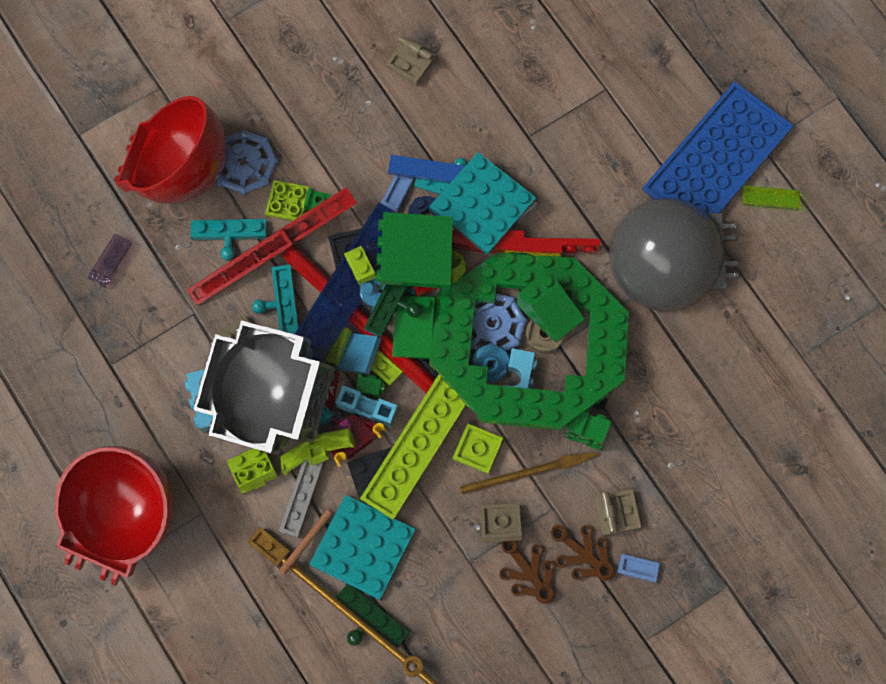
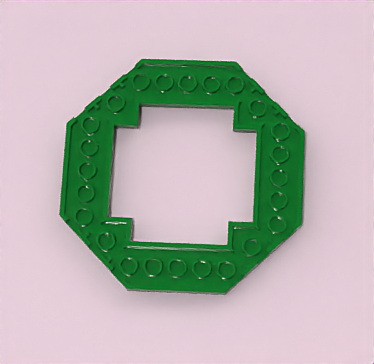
M497 252L458 279L457 282L451 284L449 294H441V292L437 294L429 365L442 376L444 382L451 389H454L459 398L469 409L471 408L475 412L477 418L482 423L562 431L570 422L578 419L596 403L598 404L610 392L624 384L629 312L576 258ZM547 271L567 294H572L571 300L579 312L590 313L585 376L566 375L564 392L486 384L488 367L469 365L475 302L494 303L496 287L523 290Z

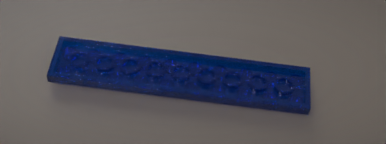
M378 202L347 251L349 252L362 246L373 270H380V265H377V253H381V248H378V236H382V231H378L379 219H383V212L397 213ZM345 255L295 332V335L312 340L310 348L313 350L312 360L322 363L362 302L360 296L361 285L358 284Z

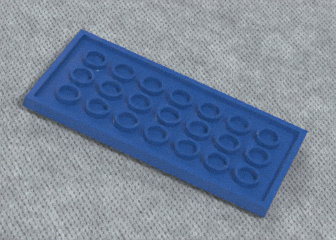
M734 81L643 186L642 191L652 199L664 197L677 198L693 203L705 211L706 214L721 213L794 125Z

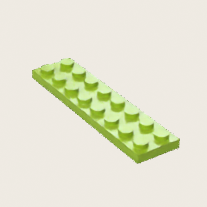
M440 374L360 498L392 520L397 516L466 406L454 389H451L444 382Z

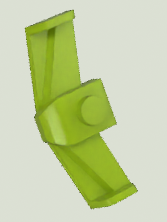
M347 428L321 433L314 440L313 444L305 441L301 442L280 456L282 473L285 476L288 475L289 471L308 460L311 466L329 459L328 451L355 447L353 434Z

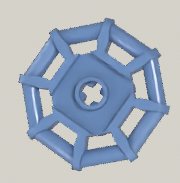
M246 129L227 136L228 152L224 166L228 174L223 176L221 172L217 179V185L241 193V195H245L262 186H268L275 166L279 162L270 145V139L248 132ZM241 139V144L237 143L230 147V143ZM247 139L259 144L256 147L247 144ZM263 149L268 156L267 159H262L260 151ZM246 159V161L249 162L248 164L240 166L241 163L239 161ZM263 165L267 166L264 175H261L260 172ZM231 178L238 180L241 182V184L238 185L236 183L230 182ZM248 179H258L257 181L246 185V182L249 181Z
M495 293V300L505 303L503 306L499 307L493 303H487L478 309L475 307L472 329L477 337L474 340L471 338L470 352H476L483 347L478 345L480 341L497 345V342L505 338L510 341L501 346L505 352L515 347L519 348L528 319L523 315L514 296L510 297ZM511 307L516 318L510 317L507 311L508 308ZM489 319L497 321L494 328L487 326ZM512 324H517L515 335L513 336L509 333Z

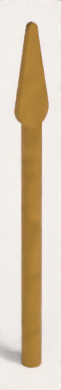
M589 452L563 455L559 460L460 486V490L464 494L560 467L568 469L597 456L598 453Z

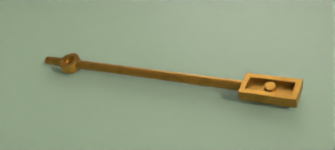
M261 527L247 541L248 544L277 568L281 563L284 564L286 562L287 556L290 554L287 548ZM295 563L289 569L403 664L402 668L407 676H418L427 684H438L435 679L423 670L422 661L418 657H407ZM411 664H416L417 668L416 670L411 671L409 669V666Z

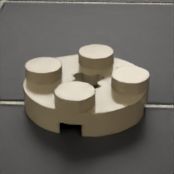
M533 320L529 322L526 329V338L531 348L541 353L556 351L562 344L564 337L557 343L549 336L543 338L540 334L543 330Z

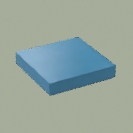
M352 333L339 366L336 368L340 371L369 375L381 338Z

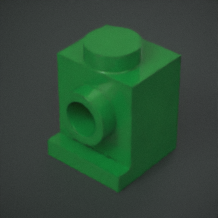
M308 188L304 203L305 212L320 204L316 200L323 202L330 198L331 195Z
M358 373L356 390L360 391L365 397L380 399V394L385 391V382H381V379H378L377 376L368 375L365 378L362 373Z

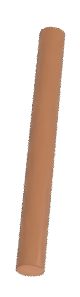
M326 510L282 565L279 569L281 574L286 575L332 516L330 511Z

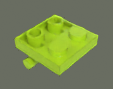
M252 448L227 460V464L242 495L253 489L257 490L265 486L267 482L278 477L265 451Z

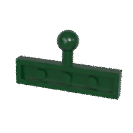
M385 285L364 330L382 338L397 307L406 310L407 314L412 318H417L421 315L422 307L416 302L409 304L401 300L408 286Z
M346 584L336 596L339 601L397 649L409 635V631L349 584ZM359 627L356 630H351L347 634V642L352 646L359 645L362 642L364 631Z

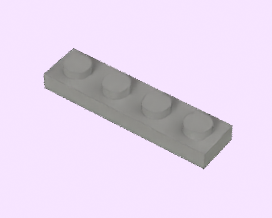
M308 460L302 463L279 529L280 533L299 538L323 468V463L313 466L310 465Z

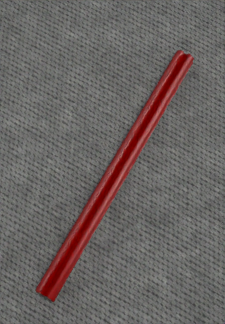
M295 245L286 249L282 257L363 335L376 336L364 330L369 316ZM385 332L378 349L427 394L436 379L413 358L392 357L393 339Z

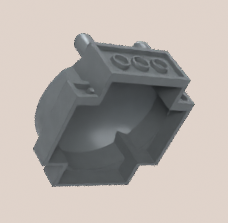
M241 321L236 330V340L215 334L210 344V354L205 362V371L200 379V388L194 400L193 409L194 411L214 416L209 424L208 435L277 455L280 454L281 448L286 447L290 438L313 444L319 435L318 426L330 383L335 378V367L312 360L313 350L310 348L312 340Z

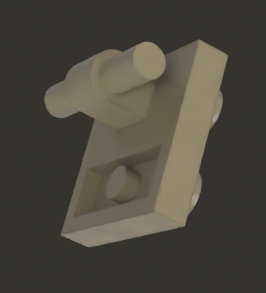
M401 36L398 41L400 45L385 65L389 70L417 85L436 59V54L407 36Z
M633 489L611 494L604 492L601 493V496L594 497L602 536L641 529Z

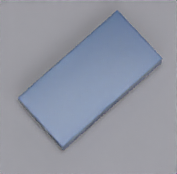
M395 175L381 202V206L398 213L414 179Z
M621 554L617 574L656 583L661 563Z

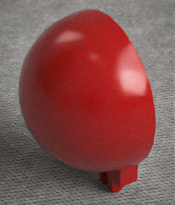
M186 96L170 102L149 120L139 123L135 134L130 137L131 144L126 147L128 153L124 164L118 168L120 174L115 176L114 181L125 192L134 191L143 198L162 204L184 203L199 197L216 182L225 164L227 140L220 119L198 97Z
M103 446L87 451L73 460L65 469L57 484L54 499L55 516L61 532L56 547L67 552L64 564L68 566L73 562L74 556H78L75 569L79 571L83 568L86 560L103 567L99 577L102 581L108 578L110 571L114 572L111 585L116 586L121 576L126 578L132 576L137 562L151 554L161 544L172 524L174 494L170 481L163 469L149 456L139 450L125 446Z

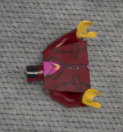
M340 411L334 414L331 419L336 424V427L331 431L349 428L355 442V447L353 448L347 447L331 450L338 467H340L342 460L348 463L349 459L375 441L376 435L378 438H381L382 436L379 433L382 430L387 432L384 425L363 416L356 417L354 414L347 419Z

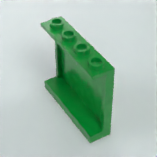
M383 212V219H379L378 231H382V236H378V248H381V253H377V265H380V271L377 270L376 282H380L379 290H382L383 284L441 288V294H449L451 287L452 217Z

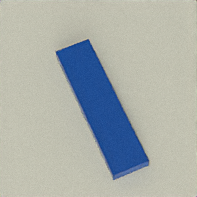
M391 155L388 174L451 183L465 166Z

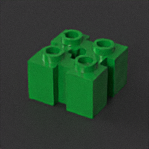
M588 410L578 419H574L568 424L564 438L577 443H583L587 447L601 451L611 421L606 416L597 414L596 417L589 415L590 411Z

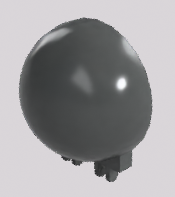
M664 197L648 200L629 211L615 228L609 247L611 273L617 285L627 297L641 306L658 311L684 309L697 303L710 291H724L727 288L726 279L740 278V273H726L725 267L734 268L740 265L739 261H725L724 242L737 241L738 236H723V230L737 229V224H722V213L706 214L705 211L693 203L681 199Z

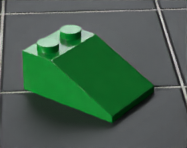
M547 271L518 293L517 305L556 343L585 321L562 286Z
M403 295L401 300L409 304L413 302L420 304L422 313L419 317L412 318L407 314L406 310L397 307L394 320L392 357L430 359L435 297Z

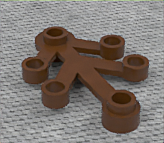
M556 525L552 528L551 538L556 542L562 541L579 555L569 557L558 556L556 565L559 568L582 563H589L594 567L585 570L574 568L571 572V577L574 580L578 581L583 577L597 576L602 581H609L614 577L615 567L612 563L608 562L606 548L608 541L604 537L597 539L596 547L599 549L600 561L593 556L592 528L589 525H584L580 529L584 548L567 536L564 526ZM588 528L590 533L585 535L582 530ZM561 531L562 536L556 537L555 532ZM603 540L605 546L600 547L598 541ZM560 558H563L565 560L564 565H560L558 563V560ZM603 568L608 569L609 573L607 575L602 574L601 570ZM579 571L581 576L576 578L574 572Z
M502 541V551L510 554L523 572L502 568L499 572V577L502 580L529 581L535 587L527 588L522 587L520 584H514L511 588V593L514 596H534L542 604L552 602L555 597V591L550 586L552 571L555 568L554 562L547 560L543 563V570L545 571L543 583L537 577L543 548L539 544L532 546L531 567H529L517 551L516 541ZM507 543L513 545L511 550L506 549L505 545ZM535 547H538L540 549L539 554H535L533 552V549ZM545 564H552V569L547 570ZM503 571H508L509 576L503 577L501 573ZM520 587L521 592L515 593L513 588ZM547 591L549 596L544 598L541 596V592Z

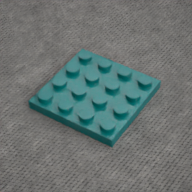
M477 152L429 206V209L438 216L452 217V227L488 255L535 202L536 197Z
M345 495L309 565L371 597L381 600L415 532V528L396 519L392 520L380 511Z

